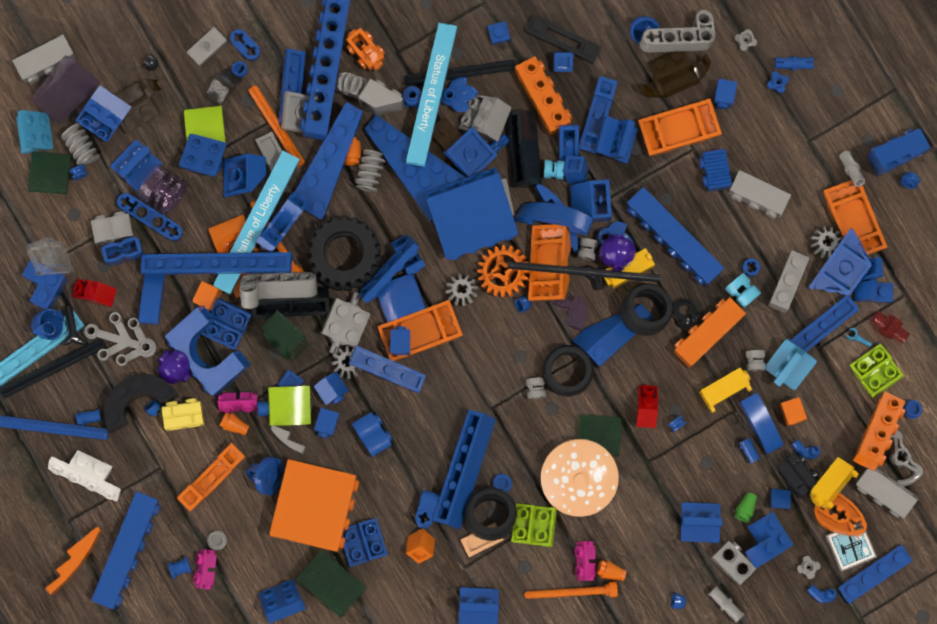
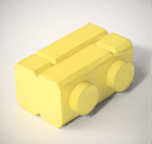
M196 398L187 399L183 404H178L177 401L167 402L166 406L162 407L166 431L205 425L202 403L197 401Z

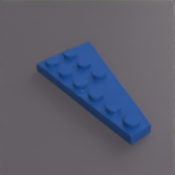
M375 115L366 126L365 132L383 154L385 160L390 164L430 223H432L433 219L423 193L466 177L430 152H428L425 167L406 164L411 138L378 115Z

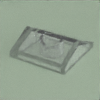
M46 237L26 245V250L37 276L74 272L63 242Z

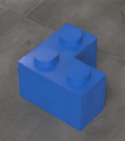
M32 258L22 274L25 279L38 285L30 302L43 310L53 309L68 279Z
M773 512L748 526L749 531L758 544L745 553L755 569L794 545Z

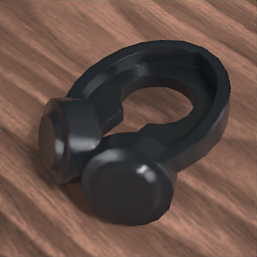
M681 298L675 302L673 311L676 319L679 321L680 328L690 329L692 324L698 325L700 323L702 314L697 311L696 305L690 299ZM687 305L690 308L689 314L691 318L681 314L679 308Z

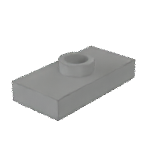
M213 27L187 51V54L200 67L226 44L227 40Z

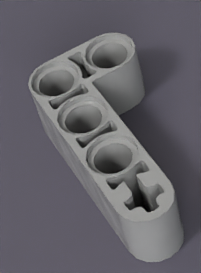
M701 10L697 13L692 28L648 29L641 38L640 48L648 53L708 50L715 39L713 16L709 11ZM665 38L670 39L672 42L666 41Z
M311 272L247 274L241 278L240 282L241 306L246 309L257 307L259 299L306 298L317 295L316 275Z

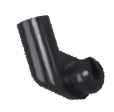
M590 265L583 267V268L596 269L595 267L590 266ZM586 276L594 282L595 290L604 289L602 277Z

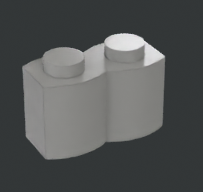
M123 211L116 212L114 216L107 218L106 215L96 216L95 220L91 221L96 246L134 237L130 215L125 214Z

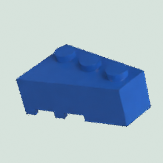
M912 128L903 133L904 136L894 137L888 140L886 144L878 145L870 150L867 159L877 177L927 153L931 149L920 128L915 131Z

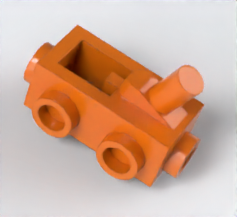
M361 28L358 30L354 29L347 35L346 43L348 45L345 47L351 55H357L359 58L357 62L363 70L367 68L369 71L372 69L377 71L384 65L383 55L385 52L379 45H374L372 42L373 38L367 30L364 32ZM362 42L363 45L361 47H357L356 43Z

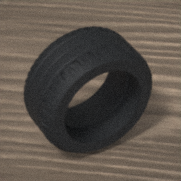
M642 283L633 287L622 300L620 312L624 324L630 330L639 335L650 336L662 331L670 322L673 315V304L670 296L663 288L652 283ZM646 297L654 301L660 311L659 321L648 322L640 318L634 310V299Z
M562 345L553 349L546 357L543 365V378L546 385L551 391L560 396L571 397L582 393L591 383L594 374L593 362L590 356L582 348L575 345ZM572 355L582 362L585 370L584 377L577 385L572 387L562 386L553 378L552 365L560 356Z
M493 487L481 489L474 493L467 503L465 520L470 531L476 537L486 541H496L506 537L512 531L517 517V508L512 497L505 491ZM485 501L498 502L506 509L508 514L507 520L499 527H485L475 518L474 512L476 507Z

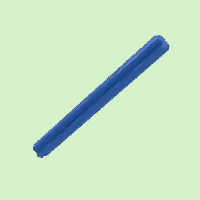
M0 415V427L100 440H107L109 436V431L106 428Z

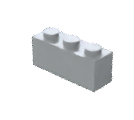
M61 35L12 61L25 84H33L39 80V77L45 74L51 75L56 72L57 68L72 64L76 57L64 35Z
M739 170L728 192L733 200L737 202L744 201L748 203L750 208L765 211L768 217L774 219L781 217L791 194Z
M793 250L789 253L768 307L783 313L788 311L809 257Z
M866 468L856 481L857 489L861 493L873 496V500L878 505H885L890 508L889 512L897 518L899 516L905 518L918 501V496L878 468L874 471Z

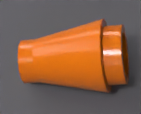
M226 412L219 426L223 427V430L245 436L250 425L243 422L232 412L230 414Z
M601 560L596 571L600 578L622 582L627 573L626 570H623L609 560Z

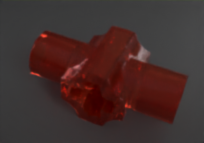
M878 311L871 320L880 327L878 331L890 340L896 338L901 343H904L910 334L901 327L903 323L890 314L887 317Z

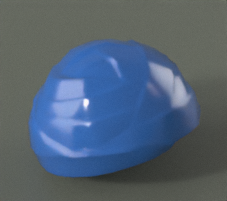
M649 16L635 18L630 27L632 40L640 44L646 30L660 29L658 22Z

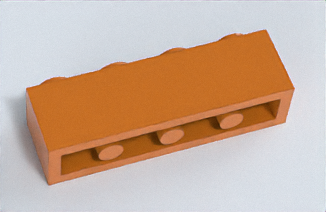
M730 297L727 300L723 298L715 306L717 310L713 314L708 312L702 318L704 322L699 327L695 325L688 332L690 336L686 340L681 338L674 345L676 347L674 353L689 369L745 316L746 313Z

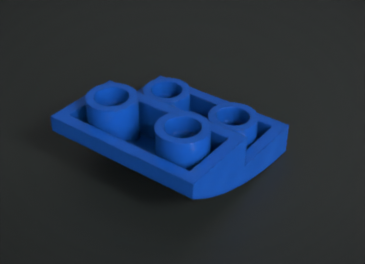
M412 273L391 280L387 286H384L379 291L378 298L387 323L426 309L414 274Z
M217 298L211 312L216 321L201 335L236 350L253 313L221 298Z
M377 518L349 526L348 530H344L342 537L346 539L343 551L348 568L388 555Z

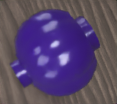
M619 234L612 235L606 239L599 250L601 261L614 271L624 270V267L629 266L636 255L633 243Z
M174 349L170 352L167 350L158 359L160 363L157 368L158 374L161 379L170 384L180 381L185 383L192 375L190 373L189 360L181 351Z

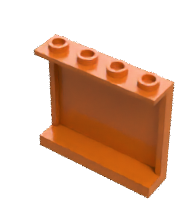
M288 459L269 536L339 553V549L344 548L346 539L342 537L343 532L348 530L350 519L347 518L348 512L353 510L355 500L352 499L353 492H357L360 482L356 480L357 476Z

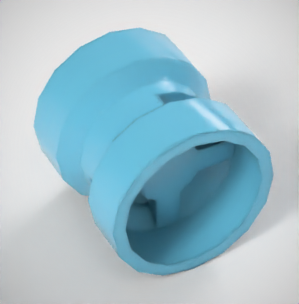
M545 160L544 179L555 177L558 180H563L564 161L552 162L551 160Z

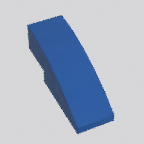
M145 275L139 313L140 324L160 325L165 275Z
M758 393L739 403L766 454L784 445Z

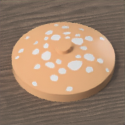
M571 439L557 445L547 455L541 469V485L547 500L560 512L577 517L589 516L601 511L613 499L618 487V469L612 455L602 445L588 439Z

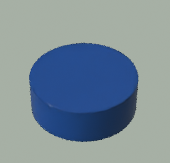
M499 474L493 480V488L501 489L506 493L512 487V480L506 474Z

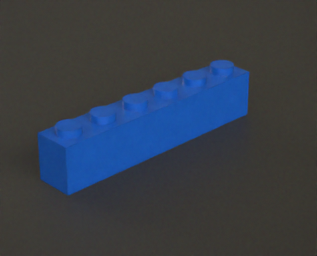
M644 187L627 202V212L633 218L637 217L641 221L640 225L646 231L650 230L654 234V239L660 245L664 244L668 248L667 252L673 258L677 257L681 261L680 265L687 272L691 271L695 275L694 279L700 285L704 284L707 287L724 270V267Z
M468 410L433 521L448 527L461 529L466 506L471 498L496 419L481 412Z
M136 491L91 601L113 610L121 606L124 596H121L124 588L127 589L131 582L129 575L132 570L135 571L139 562L136 558L139 552H143L146 545L144 541L146 534L151 533L154 525L151 523L153 517L157 516L161 509L159 500Z

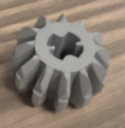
M342 72L339 73L336 79L335 89L341 94L358 99L366 87L367 81L360 76Z
M824 226L821 228V231H815L816 236L811 237V240L815 243H812L810 246L811 248H817L814 251L815 255L821 252L820 258L822 259L825 257V254L829 259L843 239L841 237L837 238L840 233L839 231L832 233L833 227H830L827 232ZM825 239H827V242H831L828 247L826 246L827 244H823Z
M458 274L459 280L451 277L454 284L450 282L446 284L448 288H451L446 290V294H452L448 300L456 299L454 303L456 306L459 304V301H462V306L464 307L466 305L465 300L472 304L473 301L470 297L477 298V294L472 292L478 290V286H472L475 280L472 279L468 282L469 275L462 279V275ZM458 287H465V294L462 292L458 293Z
M346 346V352L344 353L339 348L340 356L333 354V358L338 361L331 362L333 366H337L334 372L341 370L339 375L341 378L347 373V379H350V373L352 372L357 377L358 374L355 370L363 371L362 369L352 365L350 367H346V364L343 365L347 358H351L354 348L349 352V346Z

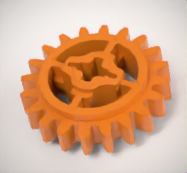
M502 245L501 250L495 246L494 253L488 250L489 257L483 255L482 257L485 262L478 263L483 267V269L477 270L478 273L483 274L478 280L485 281L481 286L483 288L488 287L487 292L489 294L494 291L495 297H498L500 293L502 298L506 297V293L513 297L514 290L520 293L518 287H526L523 281H529V278L525 274H529L531 271L508 269V264L504 257L513 258L516 262H523L526 256H519L521 251L517 249L514 252L513 246H510L508 250L505 245ZM496 261V266L490 272L492 264ZM503 268L507 269L505 271V275L501 274V272H503ZM518 271L517 277L512 282L513 275ZM492 279H501L504 286L495 285Z

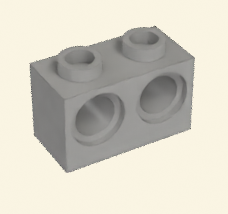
M727 541L711 559L739 586L756 569L749 557H745L740 552L742 549L734 541L732 543ZM725 550H730L733 553L731 560L724 559L723 552ZM738 564L746 566L747 571L745 574L738 573Z

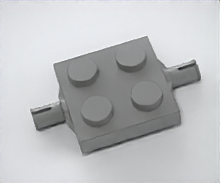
M354 292L350 302H344L338 298L334 299L320 334L329 337L333 341L329 351L332 354H337L340 345H347L351 348L358 345L371 314L357 306L361 296Z

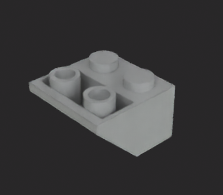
M370 79L358 98L361 108L378 116L400 111L403 109L404 103L401 93L394 89L390 91L385 88L386 85L377 79L375 81Z
M477 95L468 101L469 111L464 112L458 129L467 132L473 127L484 140L498 142L512 107L496 97Z

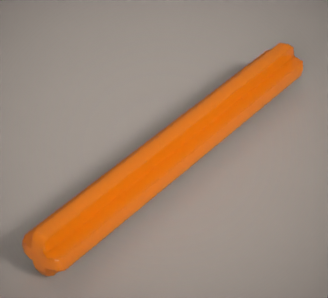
M258 86L251 87L249 93L286 152L300 159L297 168L301 167L305 163L303 157L287 132L281 129L282 124H278L277 116Z

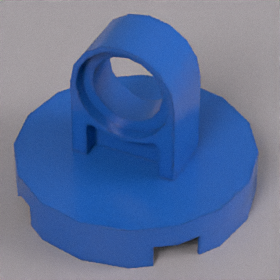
M270 456L266 457L260 464H251L246 471L247 477L255 482L256 489L260 494L274 495L282 485L280 478L281 473L284 474V466L280 459Z

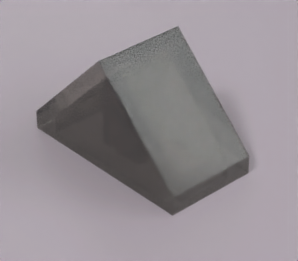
M226 68L213 79L204 99L214 106H223L242 79Z

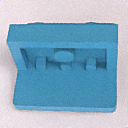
M26 110L18 111L16 120L21 154H29L40 149L52 150L53 141L49 114Z
M785 339L766 364V370L776 377L774 383L779 387L784 383L791 389L796 390L817 363V360L789 339Z

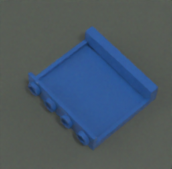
M496 167L423 193L446 260H456L466 253H475L480 248L492 247L497 242L502 240L508 241L519 235L500 174Z

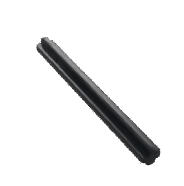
M506 60L451 68L447 71L445 81L459 77H473L514 71L516 62L515 60ZM427 72L405 75V85L424 84Z
M100 338L0 388V393L3 398H7L97 353L100 349H105L106 344Z

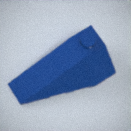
M642 304L634 307L637 315L643 320L650 322L654 319ZM621 313L587 327L572 340L577 347L582 348L590 356L597 369L636 335L635 332L624 324Z

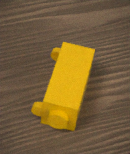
M645 248L637 252L631 264L624 267L622 271L645 273L654 268L655 264L652 256ZM611 267L605 269L614 271ZM604 278L607 285H611L613 289L630 281L627 279Z
M738 368L702 389L699 394L708 409L714 413L716 411L714 406L744 388L750 392L752 388L749 380L751 379L746 370L742 371L741 368Z
M837 457L811 490L812 502L818 507L822 506L825 509H832L834 499L852 477L856 478L859 475L858 472L854 470L852 465Z

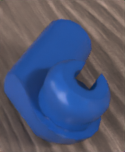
M799 439L791 445L804 459H815L820 454L818 446L804 447Z
M813 584L807 590L819 603L832 602L837 596L834 589L820 591Z

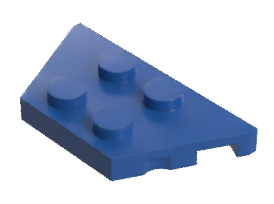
M850 228L808 288L851 295L873 264L853 228Z

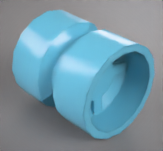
M745 273L741 274L725 288L731 297H736V302L742 309L761 294L755 285H750L751 280ZM744 285L747 289L740 294L737 290Z

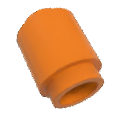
M356 137L353 138L344 165H359V160H361V141L357 140Z

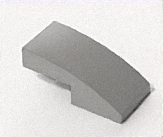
M272 425L271 430L282 443L293 451L304 455L305 446L290 441L291 433L289 431Z

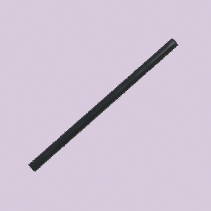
M508 261V269L649 282L661 281V275Z

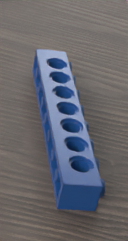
M322 0V5H325L324 12H320L319 23H322L321 29H317L316 40L319 41L318 47H314L313 58H316L315 65H311L309 75L313 76L312 83L308 82L306 92L310 96L309 101L305 100L303 112H307L306 119L302 118L300 130H303V137L325 140L327 136L350 0ZM330 8H337L339 12L332 13ZM332 25L336 28V30L329 31L327 29V26ZM330 43L333 48L327 49L323 44ZM327 61L330 66L324 67L320 62ZM320 78L325 79L327 84L321 85L317 80ZM320 96L324 101L318 103L314 100V97ZM317 114L321 119L315 121L311 118V115Z

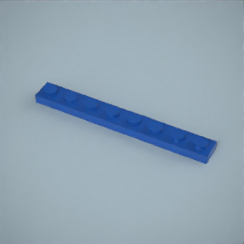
M291 252L142 254L141 260L142 275L291 273L292 270Z

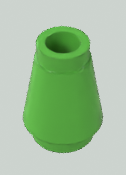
M747 492L735 509L734 517L748 523L753 518L757 496Z

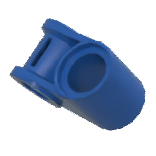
M424 489L415 516L418 527L426 529L432 525L440 498L439 494ZM427 515L429 521H425L424 524L421 523L419 517Z

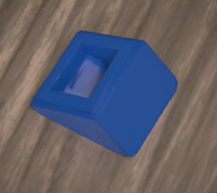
M771 489L770 508L790 510L791 491Z

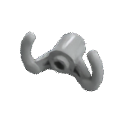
M897 430L895 435H891L893 451L890 453L889 460L894 467H905L913 472V475L909 478L896 480L905 487L919 480L923 475V468L921 465L913 462L911 454L903 445V434ZM898 455L902 457V460L897 459Z

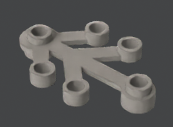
M113 312L109 320L115 325L120 336L99 330L95 324H88L84 328V335L90 340L102 338L117 343L108 349H100L98 351V358L102 361H107L110 356L127 347L135 348V350L126 355H118L116 363L119 366H126L129 361L139 356L151 357L156 352L155 342L152 339L145 338L140 328L139 320L136 318L129 319L128 326L134 330L138 341L130 338L121 321L122 317L117 312ZM114 315L119 316V320L116 322L112 321ZM132 321H137L136 327H131ZM94 328L95 332L91 335L88 334V330ZM145 344L150 346L148 351L143 350ZM107 352L106 358H101L100 354ZM121 357L125 358V362L123 364L119 363V359Z

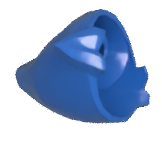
M45 309L38 312L31 321L30 328L33 330L32 334H36L45 340L57 339L63 331L64 316L62 310Z

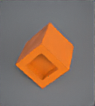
M202 281L192 301L212 311L217 298H220L223 291Z
M799 397L779 405L786 427L807 419Z
M423 528L408 536L406 554L418 564L433 557L435 538Z

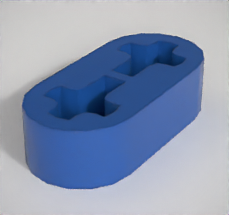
M237 29L231 33L230 40L232 45L245 59L256 61L260 57V48L243 30ZM238 35L240 37L241 35H243L242 39L244 44H242L240 41L235 42V36ZM248 46L251 50L256 49V55L250 54L248 56L249 52L246 47Z

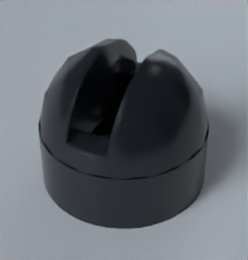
M152 54L143 63V67L150 71L156 70L159 65L158 59Z

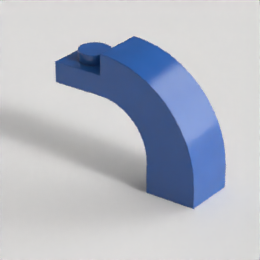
M293 192L256 242L263 249L272 253L309 203Z

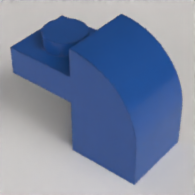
M407 234L390 243L394 252L409 238ZM417 253L405 263L403 269L408 275L414 274L425 267V264Z

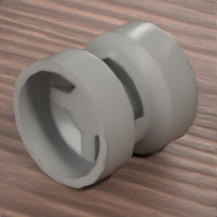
M580 238V250L577 252L576 258L585 261H595V249L598 247V241Z
M764 350L746 351V358L748 359L747 371L757 372L766 370V364L763 362L765 357Z
M543 377L526 379V386L529 389L527 393L528 399L547 397L544 390L545 379Z

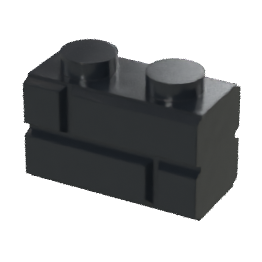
M793 453L775 469L797 497L801 498L817 484L819 477L812 469L808 470L805 466L807 462L801 454Z

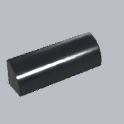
M522 109L512 111L507 118L512 187L530 188L536 187L538 184L542 185L536 111Z
M317 287V295L313 297L259 299L258 306L252 308L253 319L328 315L330 311L329 287Z

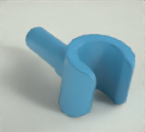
M855 328L849 329L855 333L854 337L846 335L849 341L856 340L869 347L872 345L871 342L859 336Z

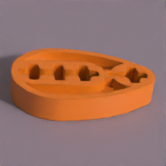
M839 493L832 503L838 514L845 513L844 517L846 519L838 520L837 514L833 513L830 515L829 509L822 510L821 507L815 505V519L823 528L844 536H862L866 532L867 523L862 513L844 495ZM861 523L862 530H854L855 526L853 524Z

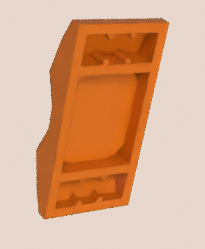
M711 99L638 120L649 156L668 153L681 147L698 144L722 135Z
M850 180L823 191L829 212L840 232L841 238H844L850 228H853L868 255L888 248L863 186L855 187L853 181Z
M244 214L208 228L218 253H230L246 222ZM257 246L252 253H259ZM241 274L233 289L236 299L240 298L241 278L247 274Z
M556 224L532 226L530 263L568 266V257L571 250L569 228ZM531 271L529 275L528 301L565 300L570 280L569 274Z
M450 300L377 326L388 357L394 362L463 336ZM397 326L407 327L406 330H410V355L390 354L391 329L395 330Z

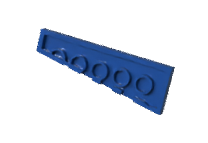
M348 102L345 103L294 192L309 203L304 210L321 220L326 215L332 194L345 164V159L364 111Z

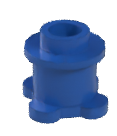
M414 86L406 88L403 93L404 107L412 106L418 109L422 91ZM410 95H415L416 97H415V98H410L409 96H410Z

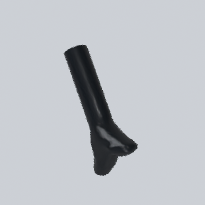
M66 307L65 312L69 335L62 345L65 346L72 342L86 345V341L76 331L73 307Z

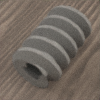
M76 123L70 126L61 137L62 140L66 141L65 145L70 147V153H74L73 158L77 160V165H88L96 161L100 154L93 155L97 149H90L93 143H86L89 136H82L85 133V129L78 130L81 124Z
M363 150L365 157H362L361 161L364 164L359 165V169L362 171L357 172L359 178L355 179L357 184L355 187L364 191L377 192L378 189L373 187V185L380 183L375 180V177L382 176L377 170H383L379 163H385V160L381 158L383 154L380 152Z

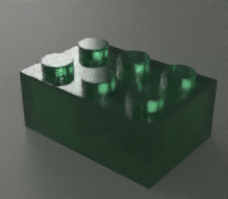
M278 310L261 327L264 331L263 336L272 347L276 345L279 353L286 360L290 358L294 361L309 345L306 336Z
M323 550L316 555L296 579L341 618L367 589Z

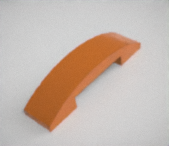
M231 443L177 499L191 512L231 474L246 456Z

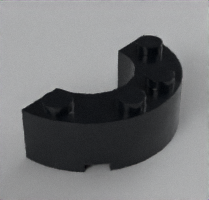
M139 374L128 377L112 389L106 400L104 409L106 427L110 433H113L127 426V410L130 404L137 398L143 396L153 397L164 406L167 402H172L180 396L168 382L157 376Z

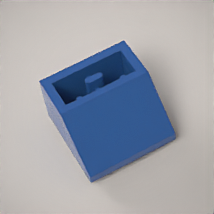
M99 85L77 117L76 122L105 142H108L131 109V106Z
M591 180L570 185L572 209L592 217L593 222L611 221L609 180Z

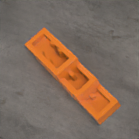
M97 526L67 551L71 558L56 569L60 577L45 588L50 595H54L83 565L102 533L100 527Z

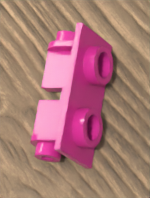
M240 392V399H236V393H222V395H218L219 412L258 411L257 394L253 392Z
M591 541L576 542L575 555L577 557V566L575 573L577 581H594V577H596V563H589V559H595V545Z
M199 549V553L196 555L197 572L194 574L193 581L197 589L211 590V587L214 586L215 572H208V568H215L217 555L214 550Z

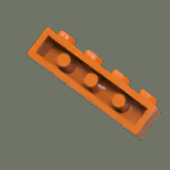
M534 56L515 66V73L551 136L559 131V125H570L572 116L568 109L564 110L561 104L563 100L560 94L555 93L552 88L554 83L550 76L546 77L542 61H538Z
M884 391L876 404L853 459L854 462L872 471L878 465H883L886 456L883 454L885 450H889L893 442L890 438L898 430L899 425L896 423L898 419H902L906 409L903 406L906 401Z

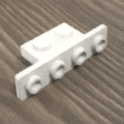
M77 450L69 464L55 457L49 459L48 469L52 473L61 475L73 483H78L90 491H95L107 499L118 501L121 489L105 481L112 471V466Z

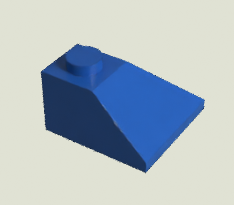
M245 154L224 159V197L252 192L266 176V157Z

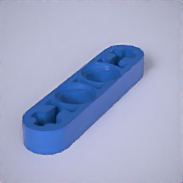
M123 193L118 197V207L125 213L172 242L179 241L182 238L183 231L177 223L128 193ZM129 198V202L135 206L133 212H130L132 210L130 206L125 205L123 207V199L127 200ZM139 208L147 209L145 217L137 216ZM155 218L163 219L161 227L153 226ZM167 223H170L168 225L170 229L175 230L177 228L179 233L177 236L173 235L171 237V233L165 229Z

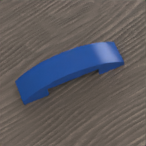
M599 77L580 141V150L597 154L595 148L604 117L609 114L618 81Z
M540 184L536 185L535 190L543 203L565 206L549 189ZM570 232L571 251L575 254L578 250L577 233Z
M543 202L522 204L515 218L517 222L534 225L536 220L567 226L569 232L588 235L594 221L592 217L578 210Z

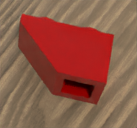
M77 279L73 287L72 297L97 305L112 307L117 288L98 281Z
M639 385L636 427L656 428L658 386Z

